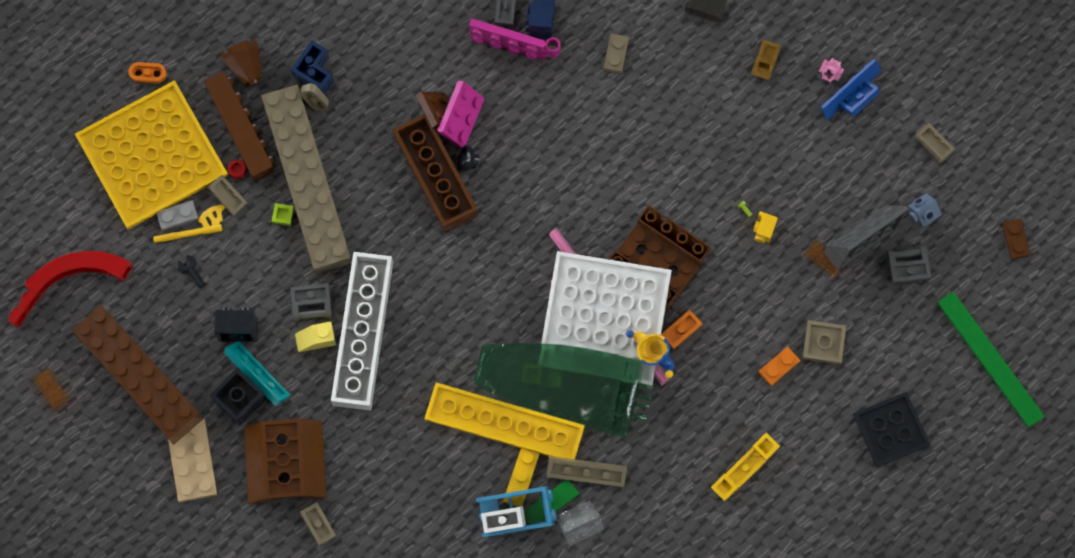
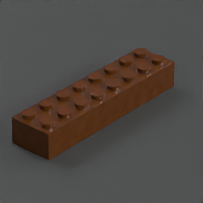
M102 305L72 329L78 339L173 445L203 420L199 412Z

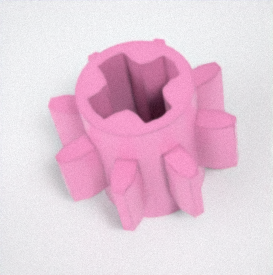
M834 58L829 62L824 60L819 69V72H822V79L829 81V83L834 79L839 81L844 71L841 68V62L834 60Z

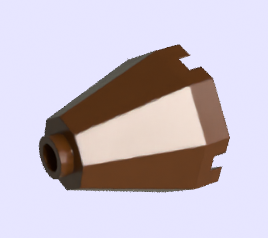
M252 39V43L246 40L227 48L228 53L226 54L224 51L220 53L224 63L243 85L248 84L251 87L259 83L261 69L256 39Z

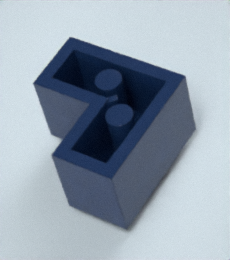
M532 0V3H528L525 25L529 36L547 40L552 37L555 0Z
M311 40L291 68L294 79L304 85L308 83L315 84L324 95L334 83L333 75L322 68L329 58L327 49Z

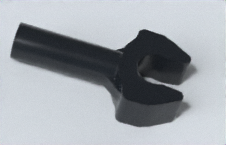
M186 255L190 262L189 266H184L179 260L178 268L181 273H189L198 287L202 288L206 283L195 269L197 261L194 257Z

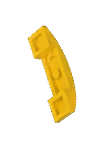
M765 433L711 488L726 501L778 450L780 445Z

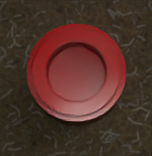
M241 160L231 161L228 165L229 175L234 179L243 178L247 173L246 164Z

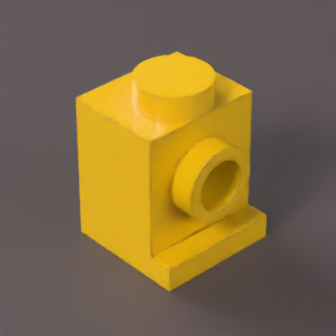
M759 212L757 219L759 221H756L753 232H756L754 238L756 242L765 244V242L770 243L778 217Z

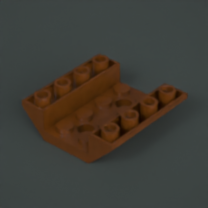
M648 205L637 219V225L620 248L615 250L608 260L662 269L677 268L679 273L670 278L666 308L668 309L699 270L711 247ZM639 246H645L647 253L639 255L636 249Z
M288 419L264 421L244 427L248 504L268 503V500L297 497H306L307 500L327 498L322 421ZM281 435L288 437V441L284 445L277 443V438ZM281 474H289L290 480L287 483H281L279 481Z

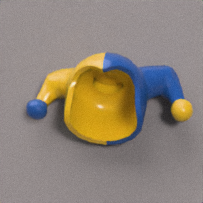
M628 330L626 332L627 338H633L639 343L637 345L639 359L646 365L659 364L664 369L665 376L668 379L672 378L674 363L669 357L670 345L667 339L656 333L647 335L641 331L633 332Z

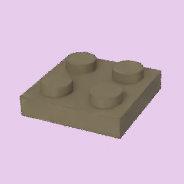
M808 320L803 359L841 365L846 325Z

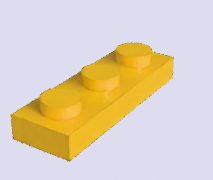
M521 448L506 493L527 490L529 488L540 453ZM526 495L511 497L512 505L516 507L523 506ZM504 498L503 503L509 504L508 498Z

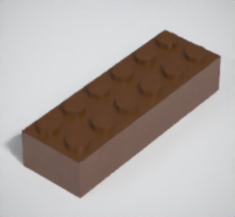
M423 114L392 129L394 138L444 233L478 217V210L435 128L431 127L426 115Z

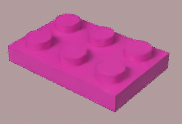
M458 81L437 131L455 146L462 149L469 139L484 98L464 81Z

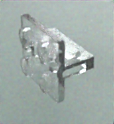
M591 501L580 503L576 508L564 511L557 516V523L561 527L569 546L605 529L601 522V516Z

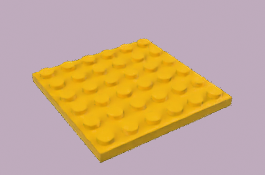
M175 80L75 133L128 230L155 216L159 211L167 209L203 190L221 175L224 177L228 176Z

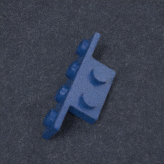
M873 59L870 63L866 64L859 73L853 76L848 83L821 106L823 115L827 120L840 108L854 117L880 93L879 88L870 82L881 72L877 60Z

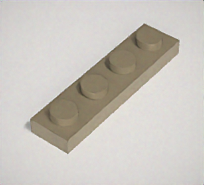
M549 456L546 477L624 487L627 466Z

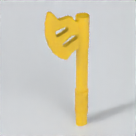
M216 205L204 211L198 219V222L203 225L202 228L154 236V243L221 232L222 225L220 222L223 221L222 211L225 207L223 205ZM214 211L217 213V218L213 215ZM207 217H209V219L212 221L211 226L208 224L206 220Z

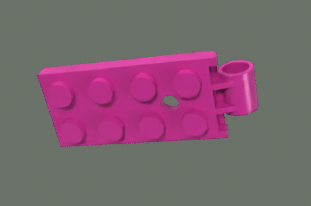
M471 18L469 24L470 38H473L472 40L476 43L482 44L486 42L493 48L501 49L502 47L508 49L512 54L522 53L532 60L537 58L545 60L546 56L556 58L560 55V41L557 38L551 37L545 43L544 40ZM556 46L557 49L551 50L549 47Z

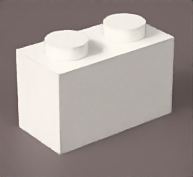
M523 506L481 514L484 533L526 526Z

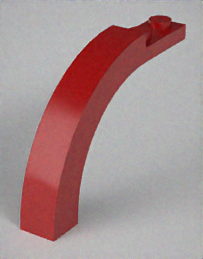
M81 251L58 257L37 270L24 284L28 293L22 295L20 304L10 312L8 321L18 329L42 294L62 278L76 273L96 272L114 277L123 283L132 270L133 265L122 257L100 251Z

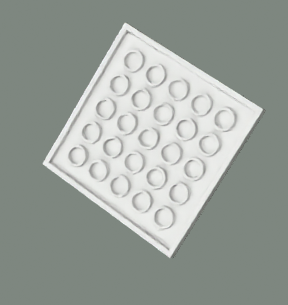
M557 251L538 365L653 385L656 365H646L639 359L637 355V345L639 343L633 338H627L626 332L632 330L633 332L641 331L647 335L654 333L661 335L672 270Z

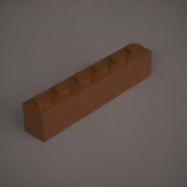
M223 71L204 80L205 86L254 182L275 172L273 166L276 164L271 155L267 156L265 152L267 146L264 140H259L256 134L259 131L255 123H250L248 118L251 115L247 107H242L240 102L243 100L238 91L234 92L232 87L235 84L231 76H226Z

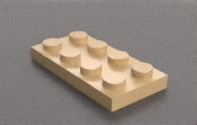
M203 419L174 445L168 439L179 503L217 495L206 422Z

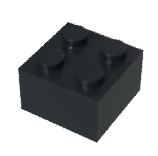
M229 307L215 310L214 333L218 341L257 342L258 318L255 311L247 307L240 308V310H232Z
M238 368L210 394L211 399L239 426L267 399L265 394Z

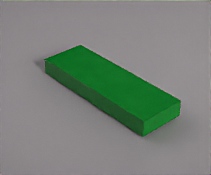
M564 480L552 489L553 501H551V507L557 512L579 495V492L569 480ZM542 498L524 510L525 521L528 524L545 521Z

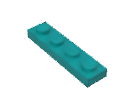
M239 341L226 347L224 353L275 406L289 398L290 394Z

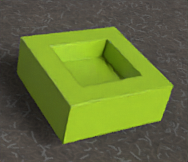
M275 203L272 223L291 226L294 206Z

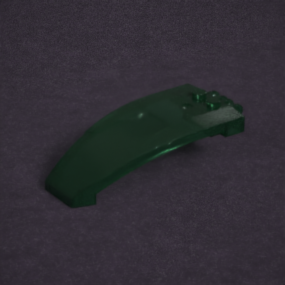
M545 343L482 345L474 384L487 392L496 394L530 410L621 437H628L632 417L643 420L647 418L644 414L634 413L635 406L649 409V404L636 401L637 398L647 401L651 400L649 395L638 394L639 387L648 390L654 387V385L641 382L644 363L641 360L590 348Z

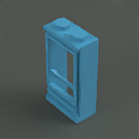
M548 486L476 498V501L480 504V521H482V513L500 510L498 499L508 498L509 506L513 508L511 497L541 492L545 515L544 522L482 533V537L555 525L554 521H557L555 509L551 507V501H553L552 490H549Z

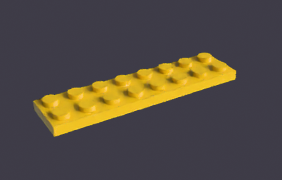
M435 383L424 418L425 421L518 448L528 449L542 455L575 459L585 425L440 383Z

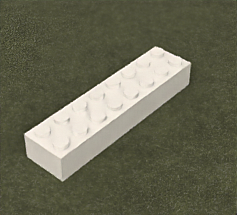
M360 252L353 253L331 396L333 406L371 411L393 268L392 256Z

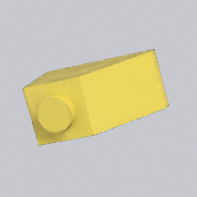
M331 322L311 325L295 333L298 353L336 345Z

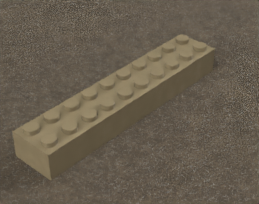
M298 84L261 95L315 274L352 264Z

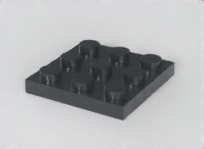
M907 392L853 413L854 420L876 468L931 445Z

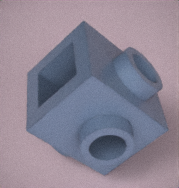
M924 194L908 205L910 219L922 227L929 225L933 220L942 215L936 200L928 194Z

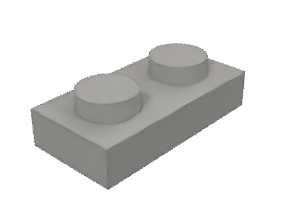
M193 200L163 209L157 213L162 231L198 220Z

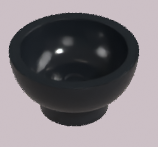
M464 145L459 153L457 170L460 172L468 171L471 168L475 169L479 162V155L475 154L473 148L468 145Z

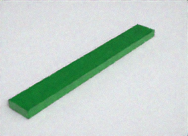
M954 291L938 301L937 304L1027 428L1042 420L1045 416Z

